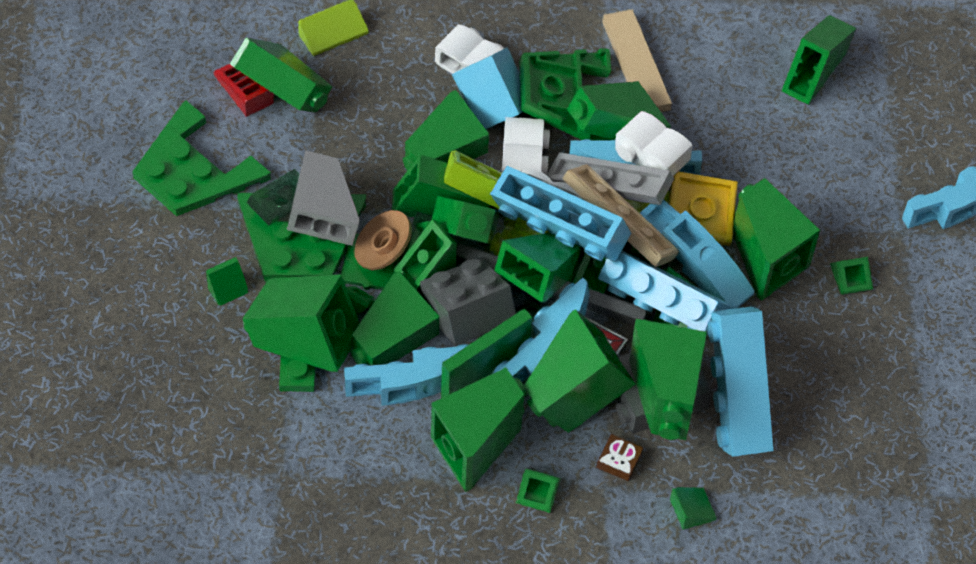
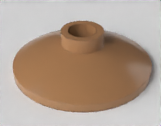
M390 210L371 219L360 232L355 244L354 252L357 262L368 270L382 269L393 263L403 253L409 243L412 232L409 218L400 211Z

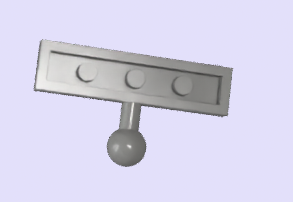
M565 153L557 155L546 175L552 182L566 183L562 178L567 170L588 164L624 199L661 205L674 180L669 170Z

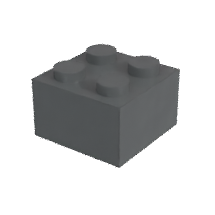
M481 257L466 260L462 265L447 271L437 272L430 278L420 281L423 298L440 317L439 329L455 346L491 331L516 314L510 285Z

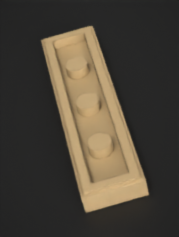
M633 9L603 15V25L626 81H639L661 112L671 110L672 102Z
M588 164L567 170L562 179L585 201L622 217L631 232L627 241L654 267L675 259L679 253L678 249Z

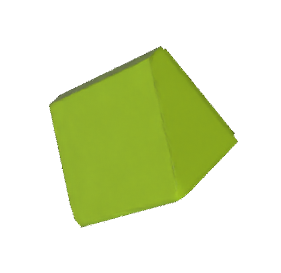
M347 0L303 18L298 22L299 36L313 57L369 34L368 28L354 0Z
M452 150L444 175V183L499 209L490 193L502 172L456 150Z

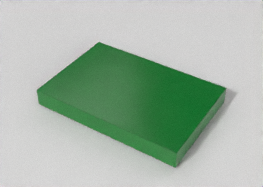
M525 309L519 311L442 362L441 398L491 375L503 361L509 362L518 354L519 347L527 339L531 338L532 316Z

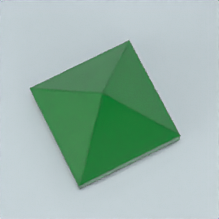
M356 286L346 287L356 315L369 311L377 298Z

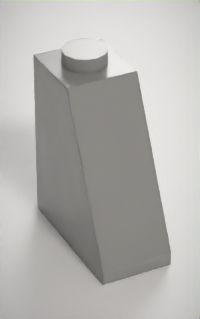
M305 150L287 230L352 246L359 224V216L338 158Z

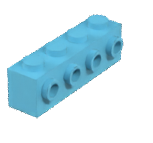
M506 166L490 193L499 206L498 211L506 218L516 221L518 217L527 221L526 224L534 231L544 234L545 231L555 234V238L559 242L569 247H573L574 244L585 248V253L599 261L606 258L615 262L631 235L622 217L510 166Z
M621 251L615 262L607 259L598 279L609 284L608 291L623 298H626L629 294L635 298L634 305L650 312L655 308L661 311L659 318L678 326L679 322L688 325L687 328L707 332L706 336L708 335V322L712 321L711 311L737 308L624 251Z
M754 307L711 311L712 321L708 322L707 331L710 342L714 343L715 356L710 359V366L713 377L717 378L718 391L714 392L713 401L716 412H720L721 426L716 428L718 445L732 457L773 451L762 311Z

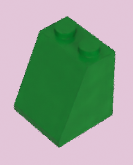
M766 178L755 185H747L740 192L733 226V237L756 296L761 301L810 267L820 229Z
M341 274L269 278L242 318L244 329L248 333L253 347L331 372L339 371L353 347L352 334L360 324Z
M575 309L569 313L524 387L531 397L527 400V403L532 411L539 418L543 415L552 427L558 425L567 433H570L634 386L635 382L603 331Z
M636 319L629 363L651 434L660 435L667 440L687 439L707 332Z
M507 367L431 403V439L465 492L474 487L521 430L522 416L525 413L523 405L526 390L518 377L513 378Z

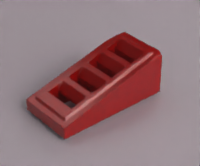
M230 63L214 71L216 79L246 117L274 104L273 93L239 71L228 77L227 74L237 70ZM243 76L246 77V78L241 79V80H239V81H237V82H235V83L233 82V81H235V80H237V79H239V78H241V77H243ZM248 83H251L250 85H248V86H246V87L240 89V87H242V86H244V85H246V84H248ZM253 90H256L255 92H253V93H251V94H249V95H246L247 93H249V92H251V91H253Z

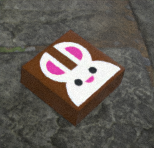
M611 434L597 461L596 468L629 481L643 454V447Z

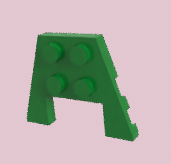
M599 48L597 52L587 53L586 49L575 50L573 54H560L559 51L523 53L519 59L521 111L537 119H544L545 123L580 140H613L582 132L567 110L579 87L582 86L581 73L597 77H608L611 72L610 49Z
M187 100L181 104L132 171L133 178L175 216L216 202L215 199L229 193L237 194L244 191L247 186L258 182L263 184L271 179V172L252 156H249L228 173L224 174L190 145L185 138L205 125L206 118Z
M237 193L238 205L241 209L244 223L249 232L265 282L269 278L336 274L347 250V244L287 230L289 221H267V193ZM351 194L357 214L360 217L362 210L364 211L366 206V194Z

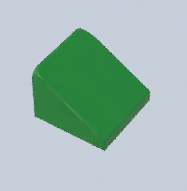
M237 257L206 271L208 289L218 305H224L248 293V287Z
M868 257L830 263L841 295L874 289Z
M525 468L516 503L550 513L561 477Z
M677 487L672 489L670 501L683 530L716 521L717 517L704 488Z

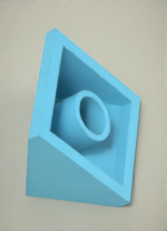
M508 47L452 74L464 101L485 129L505 121V117H514L523 112L520 105L519 71Z

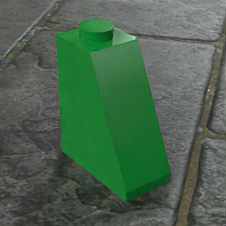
M831 15L823 19L802 37L781 92L809 105L847 53L857 28Z
M246 37L230 63L234 68L300 111L316 113L327 102V95L333 87L283 45Z
M639 81L580 86L567 108L582 132L613 140L616 139V134L641 111L657 118L666 128H671L669 122Z
M454 90L447 95L405 142L404 166L408 171L420 154L448 163L452 150L476 159L488 153L489 133L457 90Z
M421 154L393 189L392 210L400 211L407 217L432 218L437 196L491 208L492 205L445 184L444 175L447 163Z
M437 196L432 220H436L449 234L492 244L500 212L491 208Z
M550 232L502 240L494 271L540 302H546L574 275L581 247L576 244L573 247L566 246L555 238V234Z
M400 271L392 275L352 334L353 350H351V355L357 365H384L397 361L439 335V315Z

